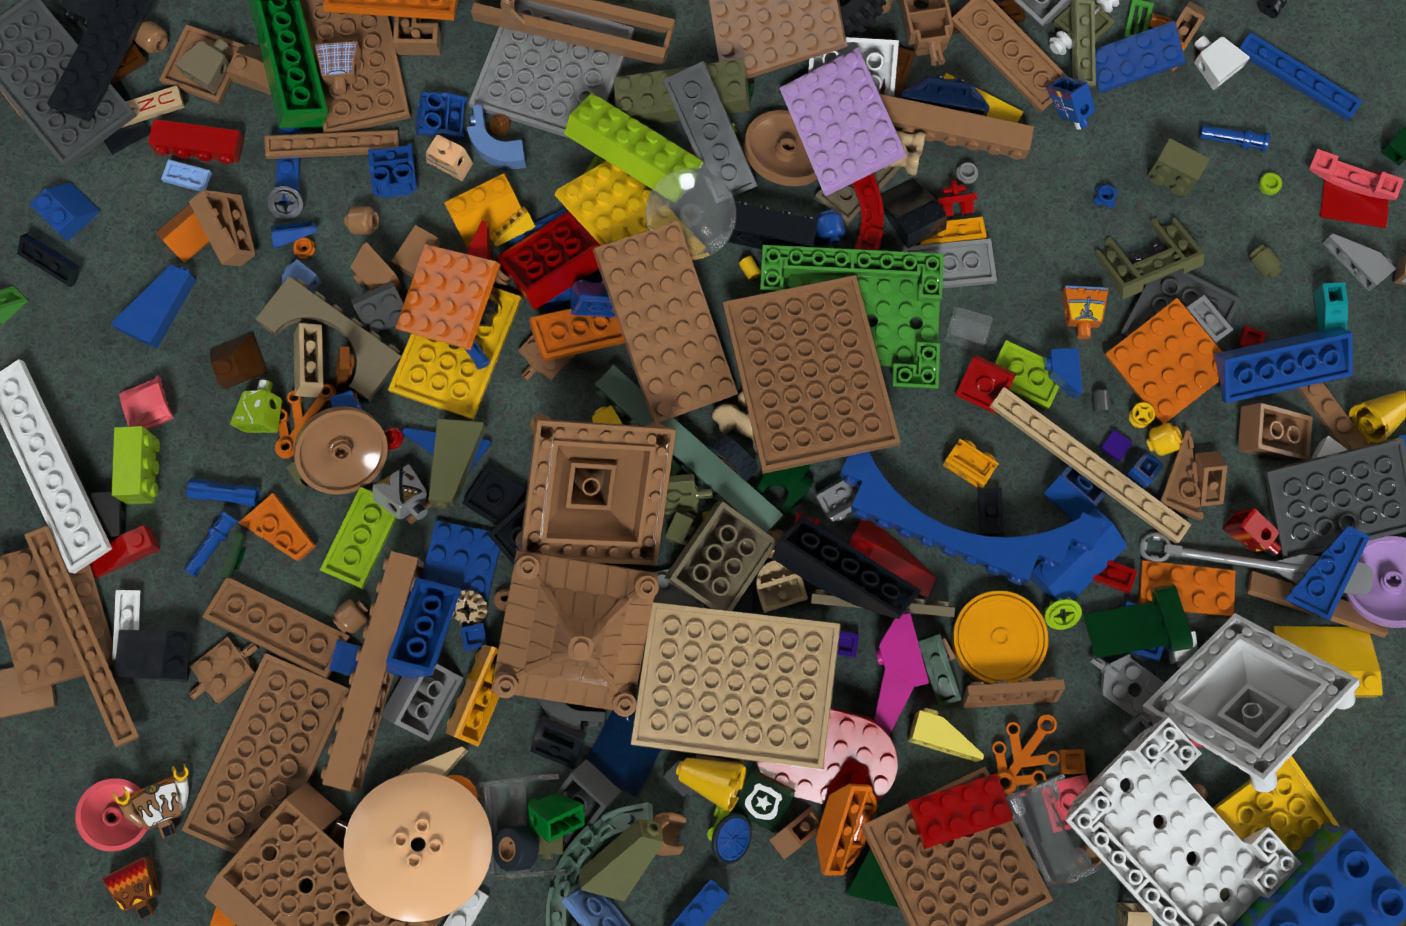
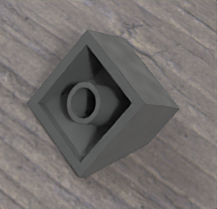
M586 759L569 775L557 794L584 804L585 825L580 827L583 830L587 825H593L622 791Z

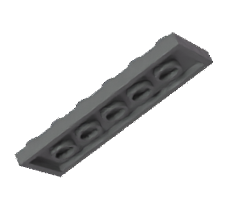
M702 61L663 79L696 157L703 161L701 168L716 202H722L758 186L705 62Z

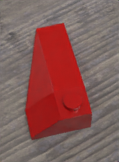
M861 519L849 545L920 589L919 595L928 598L937 577L883 528Z

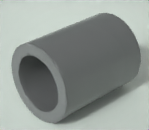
M1097 390L1092 392L1094 413L1110 412L1109 391Z

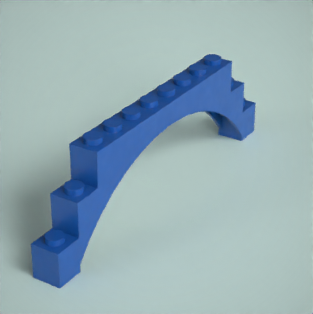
M870 452L848 456L841 471V478L844 479L845 483L851 486L860 485L851 507V511L854 512V516L862 520L869 518L876 521V525L883 529L893 528L902 537L910 539L912 536L919 539V543L926 547L932 548L936 546L942 549L941 552L945 555L962 557L965 563L972 566L979 564L986 567L985 570L993 575H999V573L1005 575L1010 582L1018 585L1028 582L1037 559L1041 560L1040 563L1048 568H1054V566L1058 568L1062 564L1070 543L1074 544L1073 547L1079 551H1092L1105 522L1082 512L1077 520L1044 533L1007 538L982 536L948 527L913 507L884 478L874 463Z

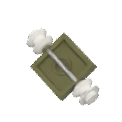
M1096 0L1095 42L1114 25L1115 21L1106 13H1111L1113 10L1112 6L1117 7L1119 0ZM1071 6L1053 22V25L1059 30L1056 33V37H1051L1049 40L1050 49L1055 54L1065 55L1066 48H1072Z

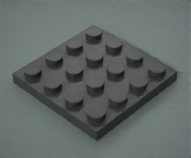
M1178 270L1145 285L1119 336L1126 338L1176 298L1187 308L1203 295L1207 297L1229 324L1241 299L1189 272L1183 274L1181 270Z

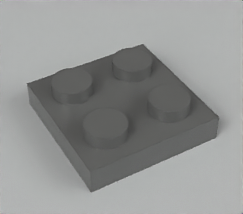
M393 281L351 299L352 305L366 331L369 333L372 330L376 334L397 324L404 305Z

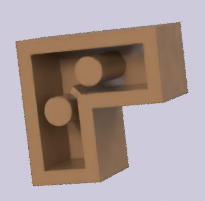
M394 18L393 44L397 55H441L442 36L438 23H421V18Z

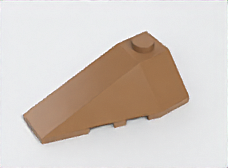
M248 44L236 51L226 70L232 81L271 95L260 47Z

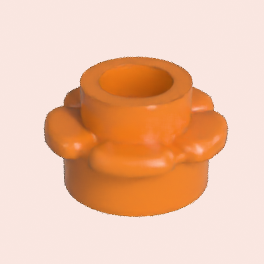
M300 238L295 241L293 251L299 258L306 259L315 252L314 242L309 238Z

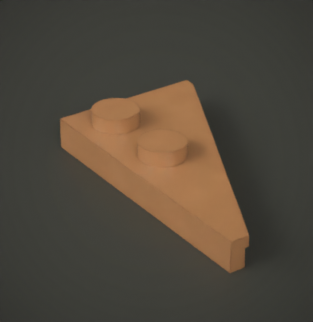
M1186 430L1182 436L1183 443H1180V449L1176 453L1159 501L1173 511L1201 521L1204 514L1201 512L1199 497H1201V493L1198 487L1197 465L1194 462L1193 456L1194 444L1190 435L1191 432Z

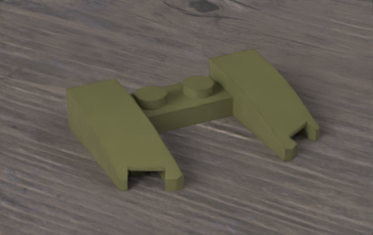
M1158 218L1150 221L1166 250L1132 264L1111 237L1105 240V244L1109 247L1103 254L1099 250L1095 251V255L1122 299L1142 292L1143 285L1175 271L1181 270L1184 274L1204 265L1205 253L1176 218H1172V225L1165 226L1159 225Z

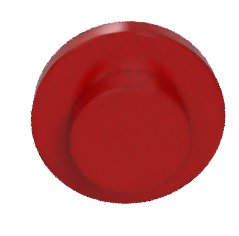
M396 427L385 429L384 433L388 449L395 450L399 448L403 442L402 431Z

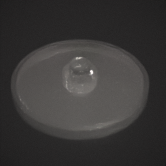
M694 168L681 169L661 179L649 195L645 212L648 231L679 221L692 260L710 257L721 250L733 234L737 217L734 198L726 184L714 174Z

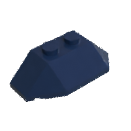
M940 75L926 76L903 91L901 99L987 116L989 111V104L973 84L960 78L947 79Z

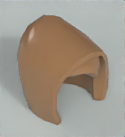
M660 813L653 816V822L662 826L664 843L656 855L668 856L680 855L682 853L684 845H677L676 836L679 835L680 828L683 823H686L687 818L675 813Z

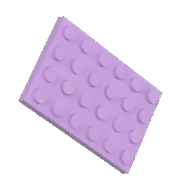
M858 47L780 87L782 96L825 196L907 156Z

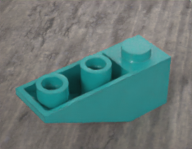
M1345 282L1323 283L1313 292L1318 330L1323 331L1337 327L1347 330L1348 298Z

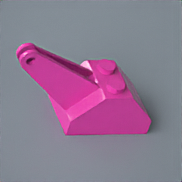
M910 613L903 614L900 619H893L878 645L880 650L875 651L878 664H884L885 669L874 721L881 725L888 735H890L914 686L929 683Z

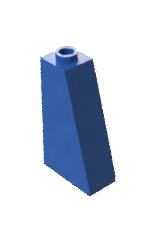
M170 265L113 320L111 325L118 331L157 349L196 282V279L191 275L192 271L181 265L179 268Z

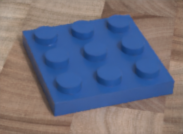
M436 520L421 579L460 588L462 591H475L488 602L500 553L498 546L488 536L491 531Z

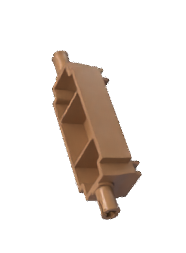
M898 0L908 45H914L916 56L930 54L932 66L937 65L936 61H938V65L944 64L943 52L947 48L954 28L948 0ZM916 1H924L927 3L928 7L925 9H918L914 6L913 3H915Z

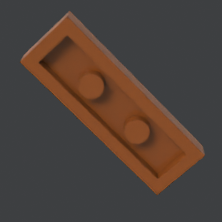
M349 347L339 348L335 365L336 388H345L346 382L350 381V375H352L354 354L349 353Z

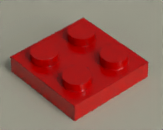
M974 355L955 396L997 415V412L989 406L1002 388L1005 387L1009 390L1016 373Z

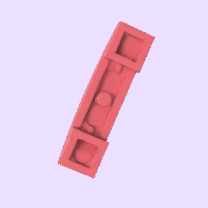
M1320 149L1316 150L1309 170L1317 176L1355 193L1381 199H1397L1404 182L1403 178L1383 171L1378 175L1338 161L1339 156Z

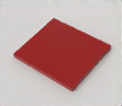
M1369 171V172H1372V173H1375V174H1378V175L1381 174V173H1379V172ZM1324 180L1321 211L1319 213L1321 218L1380 228L1387 227L1389 199L1355 193Z

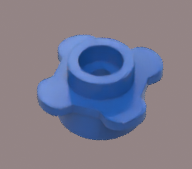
M1098 185L1095 189L1097 192L1096 198H1094L1095 205H1106L1108 208H1113L1116 204L1114 199L1118 193L1117 189L1109 185Z

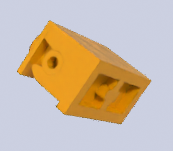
M959 439L943 466L979 489L985 486L999 463L995 461V457L987 452L982 453L977 450L976 445L971 441Z

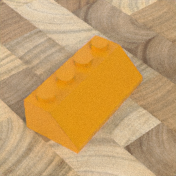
M482 645L481 650L476 654L472 671L466 678L463 692L457 699L454 713L447 722L445 734L477 747L481 743L500 698L496 693L491 692L498 654L497 648Z

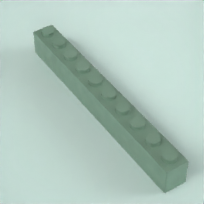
M613 365L596 382V395L603 402L609 401L614 405L613 409L620 417L625 415L631 420L629 422L630 425L648 426L653 423L642 390ZM670 418L659 422L665 427L676 429L672 459L681 465L680 467L685 475L694 474V477L698 480L696 483L701 489L712 488V493L715 495L713 498L716 502L723 501L766 533L771 531L781 521L783 514L677 420Z

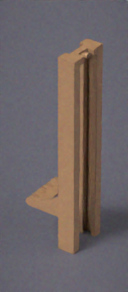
M501 0V9L474 3L471 10L474 21L662 66L665 65L668 48L670 47V41H672L675 30V19L595 0L527 1L665 33L666 39L663 47L516 13L514 8L515 0Z

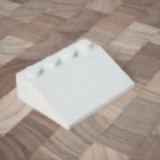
M846 37L847 47L809 59L808 73L858 47L878 92L880 93L885 78L886 89L884 95L894 97L899 40Z

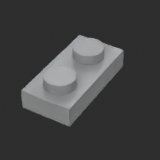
M1205 295L1186 308L1214 343H1217L1233 331V328Z

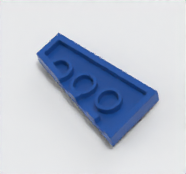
M1345 526L1283 600L1326 621H1330L1370 536L1355 528Z

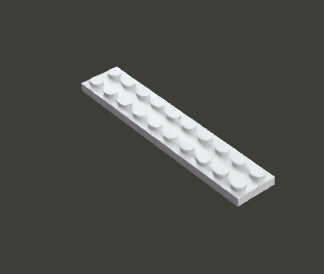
M18 359L0 371V423L65 565L70 573L75 574L110 551L112 547L24 361Z

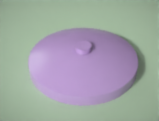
M1385 536L1367 542L1358 562L1365 563L1371 567L1373 571L1372 588L1365 595L1346 594V597L1356 612L1368 621L1390 628L1406 627V538Z

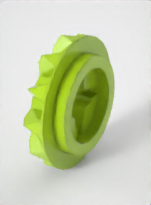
M1059 597L1058 601H1050V606L1045 608L1044 619L1047 625L1053 629H1068L1080 620L1082 609L1077 600L1073 601L1070 597L1066 599ZM1061 609L1065 610L1063 615L1064 618H1062L1060 615Z

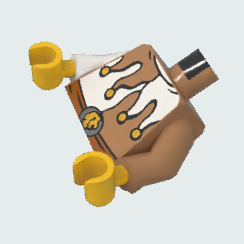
M183 764L184 770L177 773L175 766H173L172 772L174 776L133 793H129L125 787H121L124 791L121 797H117L113 792L112 797L119 803L125 818L138 827H146L147 830L158 826L163 839L176 834L177 832L172 820L181 816V812L186 808L189 796L188 769L186 764Z

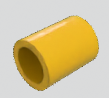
M752 256L745 257L739 262V266L749 281L761 275V270Z

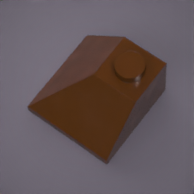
M253 333L210 349V360L216 379L225 390L268 373Z

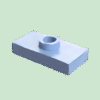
M168 159L161 180L165 183L201 192L206 190L212 173L204 168Z

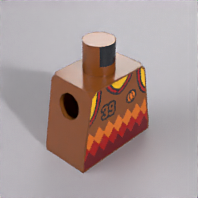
M143 857L102 878L106 888L122 911H130L136 908L140 920L154 914L150 900L161 894L152 857Z

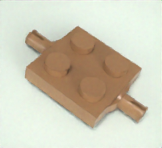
M532 335L518 350V353L529 364V367L521 376L528 381L537 372L552 381L577 354L542 362L534 335Z
M229 637L225 638L190 666L199 682L195 688L188 692L191 698L195 700L206 691L216 703L220 704L254 677L256 672L251 667L248 657L259 649L258 646L250 643L241 650L236 647Z

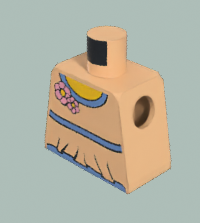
M436 135L426 151V162L460 181H463L473 165L472 160L462 146L440 135Z

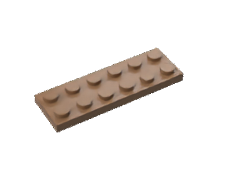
M970 0L952 17L953 25L1040 114L1053 102L1046 87L1060 77L1068 76L993 0Z
M225 578L202 616L205 620L328 679L332 672L329 670L337 640L348 643L351 639L350 636L231 578Z

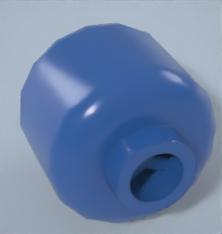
M834 210L818 214V218H816V220H819L816 232L818 240L826 242L827 245L839 243V239L845 235L842 216L835 213Z

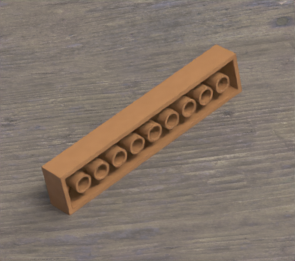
M391 551L390 556L385 558L383 564L385 573L383 579L378 581L376 588L378 597L370 608L369 614L372 616L370 624L364 628V644L362 648L358 649L356 661L358 662L356 671H352L350 675L349 685H351L349 694L344 696L342 708H344L343 715L336 722L335 731L337 735L335 741L330 743L328 749L330 759L328 765H324L321 773L323 785L360 793L381 722V714L385 708L394 674L388 673L386 660L416 578H422L425 566L417 557Z

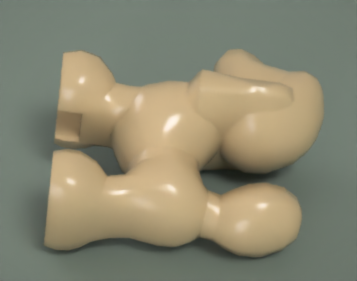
M896 131L907 156L884 167V169H887L889 166L905 167L908 174L916 175L926 134L923 132L907 134L902 131Z
M742 391L737 398L739 403L747 408ZM733 404L718 406L713 411L712 418L719 424L720 432L727 434L733 430L737 434L752 439L753 449L757 453L749 415L740 411Z

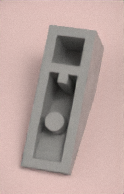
M1331 234L1323 242V245L1369 292L1396 270L1391 260L1383 256L1381 252L1336 234Z

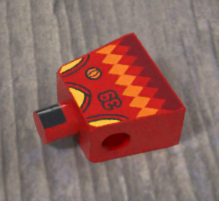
M1255 508L1236 511L1222 529L1252 552L1266 551L1273 557L1282 548L1275 541L1279 531Z

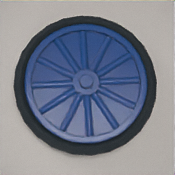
M738 813L729 814L716 826L712 837V850L718 861L724 864H732L739 861L747 852L751 842L752 831L750 823L745 816Z

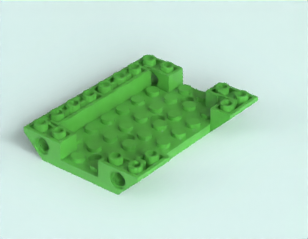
M763 245L760 294L856 275L866 315L874 316L877 319V325L870 327L880 367H891L892 387L938 389L940 343H938L939 307L942 299L944 254ZM913 318L920 319L922 327L918 330L911 328L910 320Z

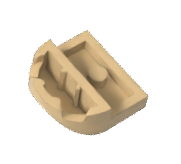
M775 560L764 565L756 577V591L763 613L808 599L802 578Z

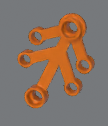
M323 384V389L318 398H316L304 416L301 406L303 398L298 396L297 401H292L291 398L295 395V391L288 393L287 400L292 405L295 428L289 435L287 425L289 414L284 409H281L280 414L284 413L285 417L279 420L280 439L275 444V452L279 457L283 459L293 457L294 442L301 427L311 417L316 415L326 402H331V396L337 395V390L333 385ZM325 389H330L328 395H323ZM288 443L290 445L289 449L283 450V445Z
M1043 715L1039 718L1037 723L1038 729L1023 750L1021 749L1019 737L1021 730L1019 724L1011 722L1007 725L1006 732L1010 736L1014 759L1009 769H1007L1004 755L1007 749L1006 745L1001 741L993 744L992 750L996 755L999 781L1002 778H1008L1010 781L1008 787L1002 786L1005 795L1012 793L1018 785L1033 783L1042 785L1045 783L1046 775L1039 770L1035 771L1032 775L1016 776L1021 768L1045 764L1056 766L1060 762V755L1055 751H1051L1046 755L1031 756L1045 735L1051 734L1056 730L1057 722L1053 716ZM1043 721H1050L1052 727L1044 729L1042 726ZM1011 725L1017 726L1018 732L1016 734L1009 732ZM997 744L1003 745L1004 751L1002 753L995 751ZM1050 754L1057 756L1058 760L1056 763L1049 762L1048 756ZM1037 773L1042 774L1044 777L1040 783L1034 780V775Z

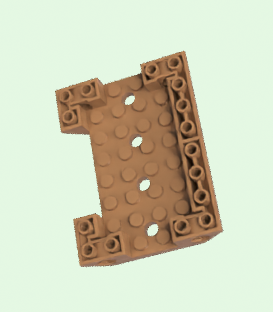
M308 782L304 783L279 805L216 876L205 895L211 903L237 926H341L336 920L338 913L341 911L348 912L350 916L349 923L345 926H437L443 918L425 922H406L392 919L374 910L359 896L346 871L344 849L325 833L343 813ZM273 846L277 851V855L273 860L267 861L264 858V851L267 847ZM306 878L313 882V888L309 893H303L300 889V883Z

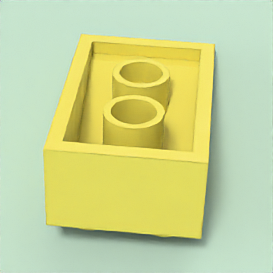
M924 708V710L914 714L908 742L974 762L983 760L984 754L944 717L938 716V711Z

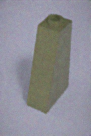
M437 419L429 501L432 505H435V508L448 509L449 506L456 505L486 433L484 422Z
M639 818L580 869V890L625 901L664 843L661 824Z

